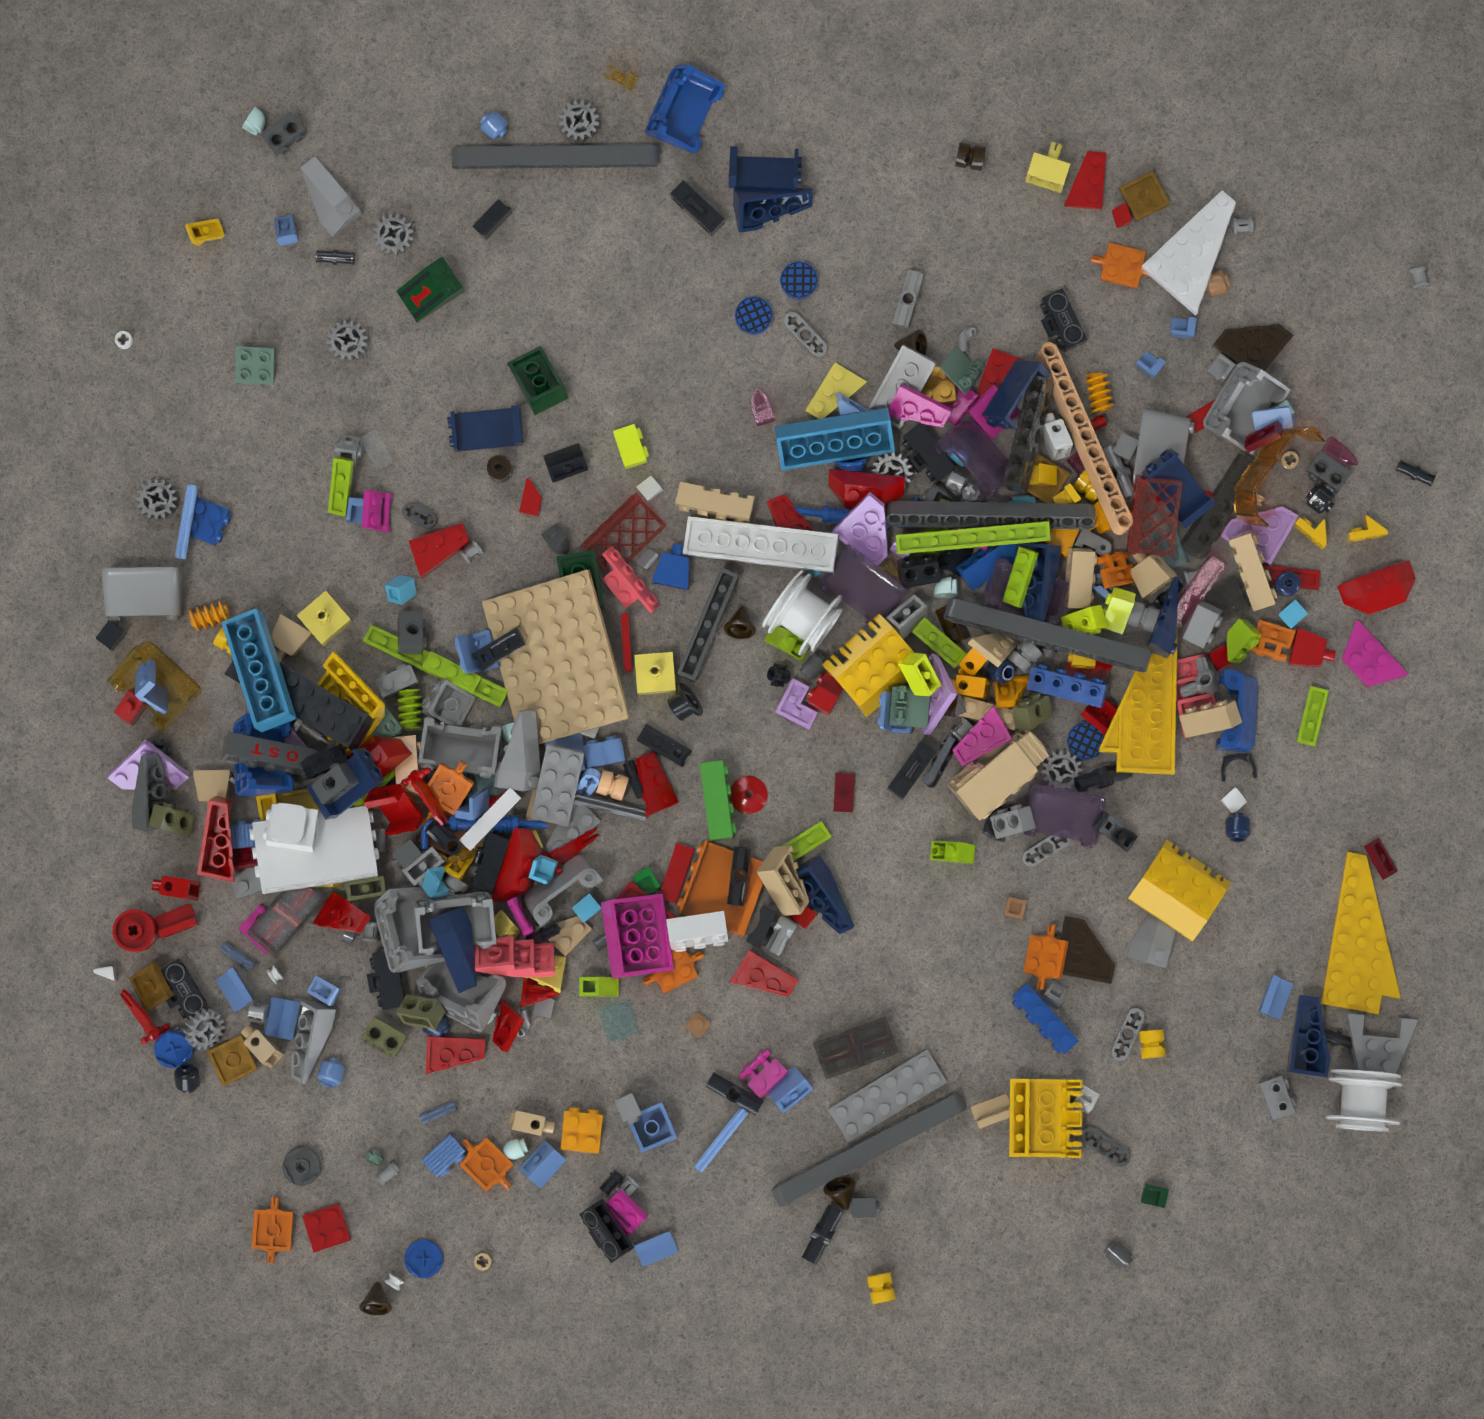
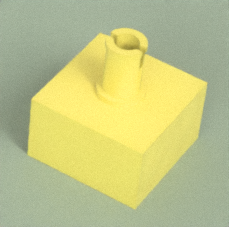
M1051 142L1047 156L1034 152L1025 182L1061 193L1070 163L1058 160L1062 145L1058 143L1056 151H1054L1056 143Z
M327 591L323 592L297 615L323 646L353 622Z
M673 652L634 655L638 695L676 692Z

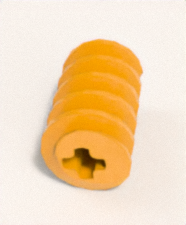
M1097 372L1084 376L1085 378H1090L1085 384L1091 386L1087 389V392L1093 393L1088 397L1089 400H1093L1090 403V407L1096 408L1091 411L1092 414L1109 411L1114 406L1113 403H1108L1113 396L1107 395L1111 389L1105 388L1110 383V381H1104V378L1109 376L1106 373Z
M226 600L225 605L218 601V607L211 603L210 609L203 605V611H200L197 606L195 613L188 609L193 629L195 627L197 631H201V625L208 629L209 623L212 627H215L216 621L219 625H222L221 622L224 619L228 620L231 618Z

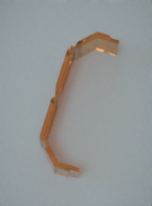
M1294 426V428L1283 429L1281 438L1271 442L1268 446L1261 447L1256 459L1249 465L1235 486V515L1241 521L1246 522L1248 525L1269 526L1258 515L1256 493L1295 435H1299L1305 441H1325L1315 427Z

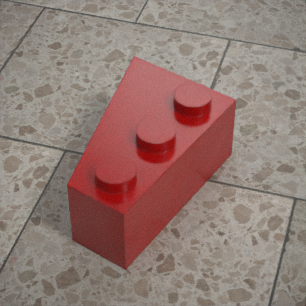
M463 523L408 541L421 579L425 578L429 573L470 544Z

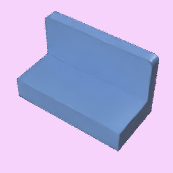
M1290 406L1254 410L1252 412L1255 431L1276 421L1280 422L1282 429L1294 428L1296 419L1295 414L1291 413Z
M485 788L470 797L468 803L455 810V818L473 821L489 810L490 789Z
M232 967L226 971L227 973L217 978L216 982L232 1009L237 1012L255 1001L236 968Z
M1271 975L1258 1012L1281 1019L1293 983Z
M271 997L263 1034L293 1040L300 1002Z
M795 1066L768 1093L783 1113L813 1090Z
M544 1140L519 1169L529 1180L539 1188H542L566 1162V1159Z
M670 1231L634 1245V1249L643 1267L678 1253Z

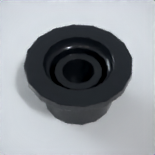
M684 683L678 684V692L667 699L671 711L681 721L693 713L701 716L703 709L695 694Z

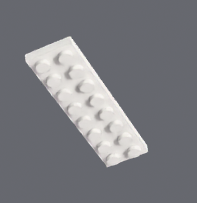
M688 516L683 555L834 573L839 535Z

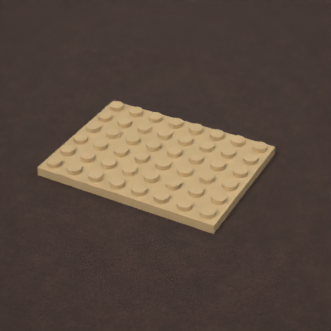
M584 570L482 601L488 627L492 632L494 641L511 630L518 628L527 643L523 648L500 661V670L505 688L509 690L507 696L514 721L518 711L536 710L538 745L630 718L590 570Z

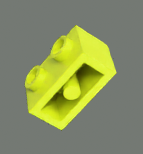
M635 424L613 431L625 470L647 463L646 457H649L646 445H641L640 439H643L640 428L636 429Z
M1114 587L1112 593L1107 594L1105 600L1107 606L1106 609H1103L1108 627L1104 629L1123 634L1134 606L1135 593Z
M1102 605L1091 606L1061 617L1064 628L1087 634L1090 633L1091 635L1100 634L1101 629L1108 627Z
M910 653L898 664L914 695L931 696L941 686L926 654Z

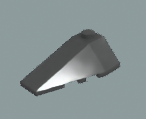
M159 753L141 755L131 809L133 829L145 832L157 830L148 826L154 804L161 806L163 802L174 805L173 809L177 810L175 801L172 800L170 795V785H167L164 777L166 773Z

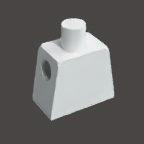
M1053 413L1044 415L1043 420L1045 424L1042 436L1050 461L1053 462L1069 457L1073 443L1062 419L1056 420Z

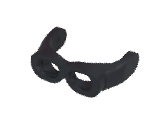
M1182 579L1179 580L1178 593L1186 585ZM1170 587L1154 600L1157 607L1163 606L1164 601L1161 602L1159 598L1163 595L1166 596Z
M1251 755L1223 758L1221 766L1222 782L1226 778V766L1237 759L1248 762L1252 767L1253 778H1257L1256 767Z
M999 806L986 818L982 831L983 834L996 841H1005L1002 838L996 839L991 833L989 820L994 812L1008 807Z

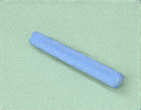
M188 484L186 487L175 552L177 559H186L198 491V487L192 484Z
M741 1107L738 1109L697 1161L694 1167L698 1171H704L748 1115L745 1109Z

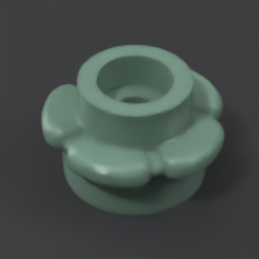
M371 1150V1152H366L365 1161L372 1165L379 1166L384 1159L381 1158L382 1154L378 1151Z

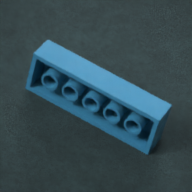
M888 408L775 426L781 470L895 452Z
M255 608L221 622L254 728L264 732L297 719L264 613Z

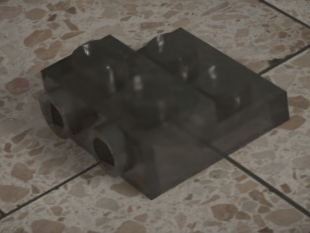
M1234 575L1198 591L1201 601L1222 610L1220 616L1223 619L1221 623L1250 610V600L1247 595L1243 596L1241 591L1243 588L1240 578H1235Z

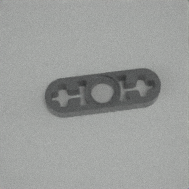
M1086 1127L1082 1130L1080 1138L1083 1143L1117 1166L1124 1167L1129 1164L1131 1157L1124 1148L1092 1127ZM1093 1131L1092 1135L1096 1139H1098V1136L1102 1137V1139H1100L1097 1142L1096 1147L1093 1146V1144L1095 1143L1093 1140H1085V1132ZM1103 1141H1108L1111 1145L1110 1151L1106 1153L1100 1150V1144ZM1115 1146L1118 1148L1115 1152L1126 1154L1125 1158L1127 1160L1125 1162L1121 1161L1118 1163V1157L1115 1155L1112 1158L1109 1157L1114 1151Z

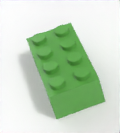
M723 760L700 763L710 842L733 839V834H736L735 822H731L730 819L734 812L732 802L728 803V796H731L730 783L726 784L725 777H729L727 764L723 765Z

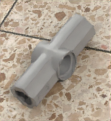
M914 270L907 271L893 318V326L908 329L924 274ZM904 296H911L913 302L906 304L902 299Z
M1115 446L1103 448L1102 450L1125 502L1133 501L1136 498V492L1130 481V469L1123 465L1119 456L1113 454Z

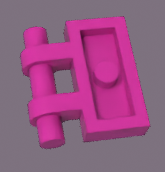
M767 1049L761 1054L758 1053L755 1056L756 1059L749 1065H746L739 1074L743 1081L748 1076L752 1078L747 1085L760 1099L768 1094L789 1073L776 1058L770 1063L766 1060L771 1055ZM763 1064L765 1068L756 1075L753 1071Z

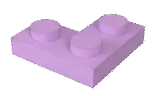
M792 678L775 713L810 730L818 712L801 704L809 686Z

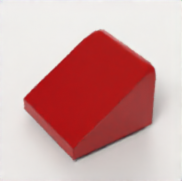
M1126 203L1112 210L1117 228L1130 225L1132 219Z
M1225 644L1207 655L1217 671L1232 663L1228 661Z
M806 906L801 914L792 915L790 918L806 929L817 914Z

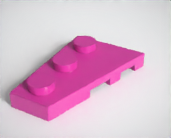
M902 383L888 408L890 418L896 417L904 421H919L921 424L944 427L952 412V408Z
M994 705L953 748V752L961 766L1013 739Z

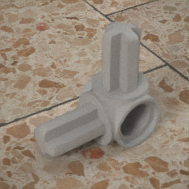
M967 483L962 491L960 502L999 503V499L983 494L981 487Z
M1199 657L1196 660L1199 673L1197 678H1195V682L1180 688L1181 695L1184 698L1198 692L1201 694H1213L1218 690L1219 683L1215 679L1213 671L1209 669L1205 657Z

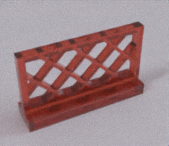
M1135 475L1131 506L1133 524L1128 529L1126 545L1128 554L1136 555V553L1173 557L1183 481L1160 478L1148 479L1143 475ZM1148 482L1156 483L1160 489L1151 495L1147 491ZM1170 484L1178 485L1177 492L1171 497L1164 490ZM1163 491L1168 499L1159 505L1154 497ZM1152 499L1157 508L1148 514L1145 510V504ZM1171 501L1175 509L1171 514L1167 515L1162 507ZM1161 510L1165 518L1157 524L1151 516ZM1149 518L1155 526L1146 532L1142 528V524ZM1169 520L1172 524V530L1165 534L1160 526ZM1158 528L1163 537L1154 543L1149 534ZM1146 537L1152 543L1147 549L1139 548L1140 541ZM1164 539H1167L1170 543L1169 551H1162L1157 545Z
M635 492L579 546L584 551H590L596 546H604V552L607 550V546H618L619 553L620 546H631V555L628 558H623L628 564L667 525ZM639 504L645 509V517H634V509ZM624 519H632V531L621 530V522ZM634 519L645 520V531H634ZM648 520H656L661 527L656 531H648ZM610 532H618V544H607V535ZM631 533V544H620V534ZM634 533H645V541L642 544H634ZM647 533H653V534L647 539ZM596 557V563L608 574L610 571L606 568V559L604 557Z

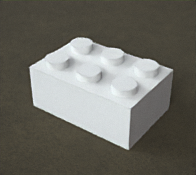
M724 911L666 919L670 947L675 952L686 951V948L689 947L702 949L709 944L722 946L725 942H728Z

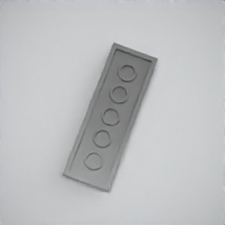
M926 1049L828 1110L847 1142H850L944 1085L947 1081Z

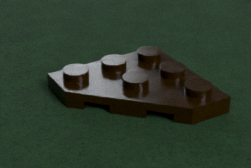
M1280 324L1225 329L1213 346L1236 364L1246 362L1266 371L1294 335Z
M1064 916L1060 940L1068 941L1062 975L1111 984L1115 964L1109 958L1085 920Z

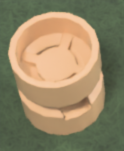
M603 769L596 793L604 796L610 794L611 798L622 801L629 777L620 774L614 776L613 772Z

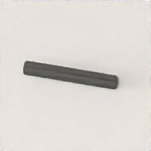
M575 794L574 804L640 820L647 819L645 815V810L647 809L583 794Z

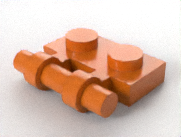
M1118 551L1112 555L1107 553L1097 557V564H1102L1105 569L1100 570L1104 589L1135 583L1130 572L1133 564L1127 565L1126 560L1129 558L1127 552Z
M1259 620L1256 629L1262 634L1259 639L1260 643L1259 646L1256 645L1249 651L1256 653L1260 657L1264 655L1273 658V661L1287 662L1289 655L1283 654L1282 650L1283 648L1291 650L1296 631ZM1266 643L1276 645L1275 651L1265 648Z

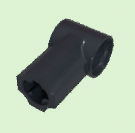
M436 820L427 826L425 832L446 853L457 855L461 851L460 841L445 826H441ZM455 841L454 847L447 848L449 842Z

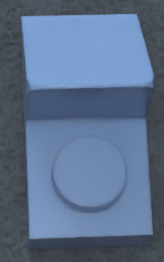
M293 214L274 218L276 238L280 246L299 242Z

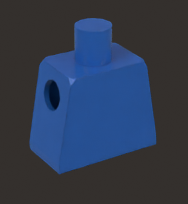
M673 544L671 554L662 553L652 578L653 584L688 590L689 558L682 556L683 545Z

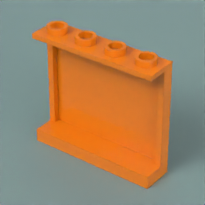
M705 840L704 844L700 843L696 853L699 854L698 861H693L690 872L693 873L691 880L687 879L684 885L685 896L679 899L677 908L680 909L679 913L685 916L724 911L727 931L744 937L763 886V882L757 874V870L763 862L752 857L749 859L744 906L727 904L733 851ZM736 871L733 877L736 881H742L744 874L741 871Z

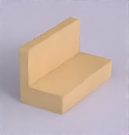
M1007 1094L971 1106L978 1129L1009 1118L1010 1101Z

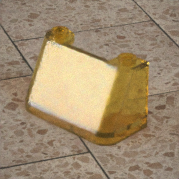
M145 641L130 650L107 681L116 691L130 690L135 687V673L142 663L145 664L149 659L156 662V683L168 692V711L163 714L160 711H155L149 704L147 708L155 714L152 718L154 727L164 732L197 699L202 689L155 644Z

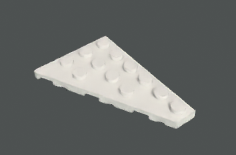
M1223 190L1142 265V269L1194 315L1198 313L1236 206V202Z

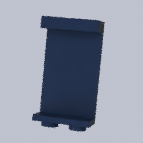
M730 146L729 188L797 190V183H801V171H798V168H802V157L798 156V149H795L794 158L738 156L737 146Z
M1016 359L981 414L987 420L986 423L993 428L1017 429L1018 426L1009 416L1033 378L1048 380L1051 373L1040 362Z
M513 405L509 409L456 414L454 411H450L451 417H447L448 428H452V436H449V443L455 452L523 445L519 405Z
M1173 449L1165 450L1160 454L1159 459L1149 463L1141 473L1178 523L1187 528L1212 508L1215 503L1204 493L1178 458L1179 454Z
M366 748L354 749L352 751L354 756L345 762L349 763L359 783L334 803L322 805L311 786L313 783L306 787L325 820L337 818L384 781L380 769L374 764L371 759L372 756Z

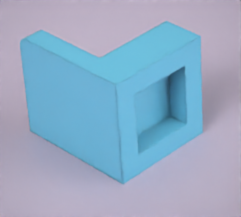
M398 575L385 584L388 602L403 605L417 595L414 578Z
M1295 599L1278 615L1287 625L1286 628L1291 629L1308 613Z
M543 855L538 856L533 861L528 878L543 884L549 883L554 878L558 861Z
M443 866L427 869L421 887L431 899L448 895L449 889L442 882L445 872Z
M590 893L572 907L583 922H586L602 909Z

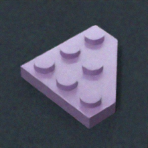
M869 492L832 530V533L838 534L842 542L872 567L876 568L888 556L885 505Z
M1281 506L1241 518L1231 519L1220 538L1229 542V537L1251 530L1252 534L1256 533L1259 542L1256 545L1258 552L1262 551L1265 564L1271 565L1299 515Z
M931 654L928 659L941 686L930 696L927 728H921L926 735L932 734L957 695L938 654Z
M145 739L108 774L107 778L121 789H135L141 755L159 753L166 773L164 777L171 789H177L189 778L190 773Z

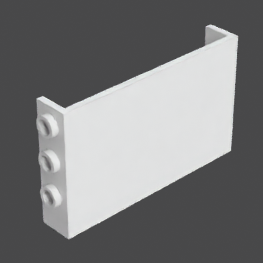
M366 806L348 808L337 818L325 820L320 812L313 852L267 846L266 839H263L264 828H268L269 821L253 822V829H249L251 841L255 840V847L252 848L253 859L258 861V866L254 867L256 878L260 877L262 894L378 877L376 860L379 859L378 848L373 846V841H377L375 829L371 830L370 823H374L372 811L368 812Z

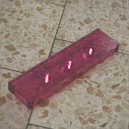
M1209 554L1178 599L1177 622L1182 628L1227 566L1211 554Z

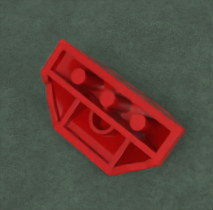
M829 469L828 487L845 508L853 509L871 492L884 503L886 511L889 502L897 501L904 495L905 477Z
M1406 561L1360 576L1338 585L1337 588L1344 605L1371 615L1405 603L1416 578L1410 561Z
M372 736L358 747L366 748L370 752L371 759L380 769L383 778L412 754L404 742L396 738ZM353 752L347 757V760L354 756Z
M514 827L492 896L493 901L507 902L533 888L535 880L528 878L534 859L543 855L544 852L530 829Z

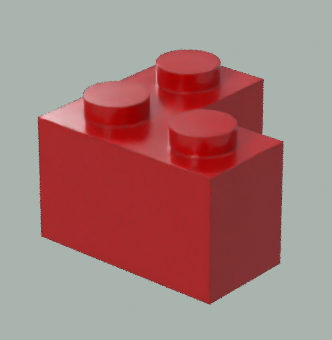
M826 671L825 674H820L816 682L819 686L816 689H811L807 700H809L808 706L829 716L843 688Z

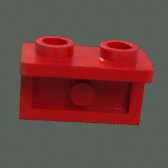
M1106 698L1103 707L1088 705L1080 715L1105 735L1118 707Z

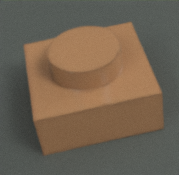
M1008 896L1003 915L1023 920L1027 901Z
M696 1012L685 1027L700 1039L711 1023Z

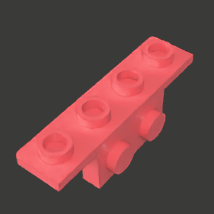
M613 546L608 548L602 555L612 566L613 570L602 578L603 582L625 608L639 599L649 613H652L660 606L656 596L648 590L645 583L639 579L632 567L621 557L619 551Z

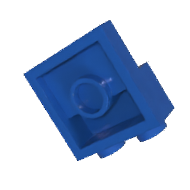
M196 497L190 536L216 546L223 538L224 533L222 530L224 525L228 526L231 520L230 511Z

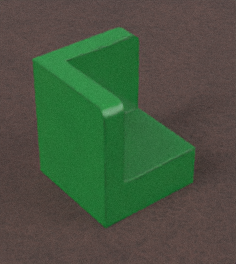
M649 867L632 876L638 887L648 895L661 888Z

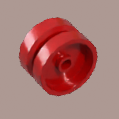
M130 909L122 912L116 918L112 934L120 948L130 952H143L154 945L158 937V926L156 920L150 914L141 910ZM134 928H137V935L133 933Z

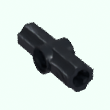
M1107 765L1097 768L1090 773L1075 777L1074 786L1080 794L1096 788L1102 789L1111 786L1115 782L1126 780L1133 776L1132 773L1116 772V765L1110 767Z
M734 846L727 904L744 906L751 848ZM736 871L743 872L744 879L742 881L734 879L733 874Z
M713 1072L705 1086L755 1116L764 1102ZM733 1088H737L740 1091V1097L735 1100L729 1096V1091Z
M827 1206L820 1222L816 1224L810 1236L811 1240L802 1258L815 1265L819 1262L825 1247L829 1245L835 1233L834 1229L843 1212L832 1206Z

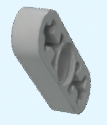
M788 313L784 318V325L813 357L822 358L827 352L826 343L797 313ZM788 318H797L796 324L799 327L801 324H803L804 326L799 328L797 333H795L794 331L797 330V328L793 324L788 325ZM807 330L811 333V337L809 340H802L800 333ZM814 337L817 339L814 343L817 346H823L822 353H815V347L812 344L810 347L807 345L813 341Z
M1066 829L1058 830L1028 849L1022 855L1023 864L1027 867H1034L1071 843V833ZM1060 833L1063 835L1067 834V842H1059L1057 844L1059 848L1056 849L1055 843L1050 839L1054 837V840L1060 838ZM1043 843H1050L1052 845L1051 853L1045 854L1042 852L1041 846ZM1038 848V852L1043 858L1040 859L1037 856L1034 858L1033 864L1031 862L1027 863L1025 860L1027 859L1026 854L1033 855L1036 853L1034 849Z
M1133 1008L1128 1011L1111 1048L1113 1059L1123 1061L1128 1057L1144 1021L1142 1010ZM1137 1011L1139 1013L1138 1016L1141 1018L1140 1021H1135L1134 1026H1137L1135 1030L1131 1026H1126V1023L1131 1024L1133 1018L1130 1017V1014H1135ZM1125 1029H1130L1133 1032L1132 1039L1125 1040L1122 1037V1032ZM1120 1039L1124 1043H1129V1047L1124 1045L1123 1052H1125V1055H1121L1118 1058L1116 1057L1117 1053L1114 1051L1120 1048L1121 1043H1118Z

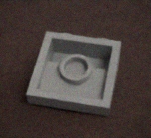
M439 678V680H435L431 685L432 693L430 697L424 699L422 712L436 721L445 722V725L461 727L476 697L448 680Z

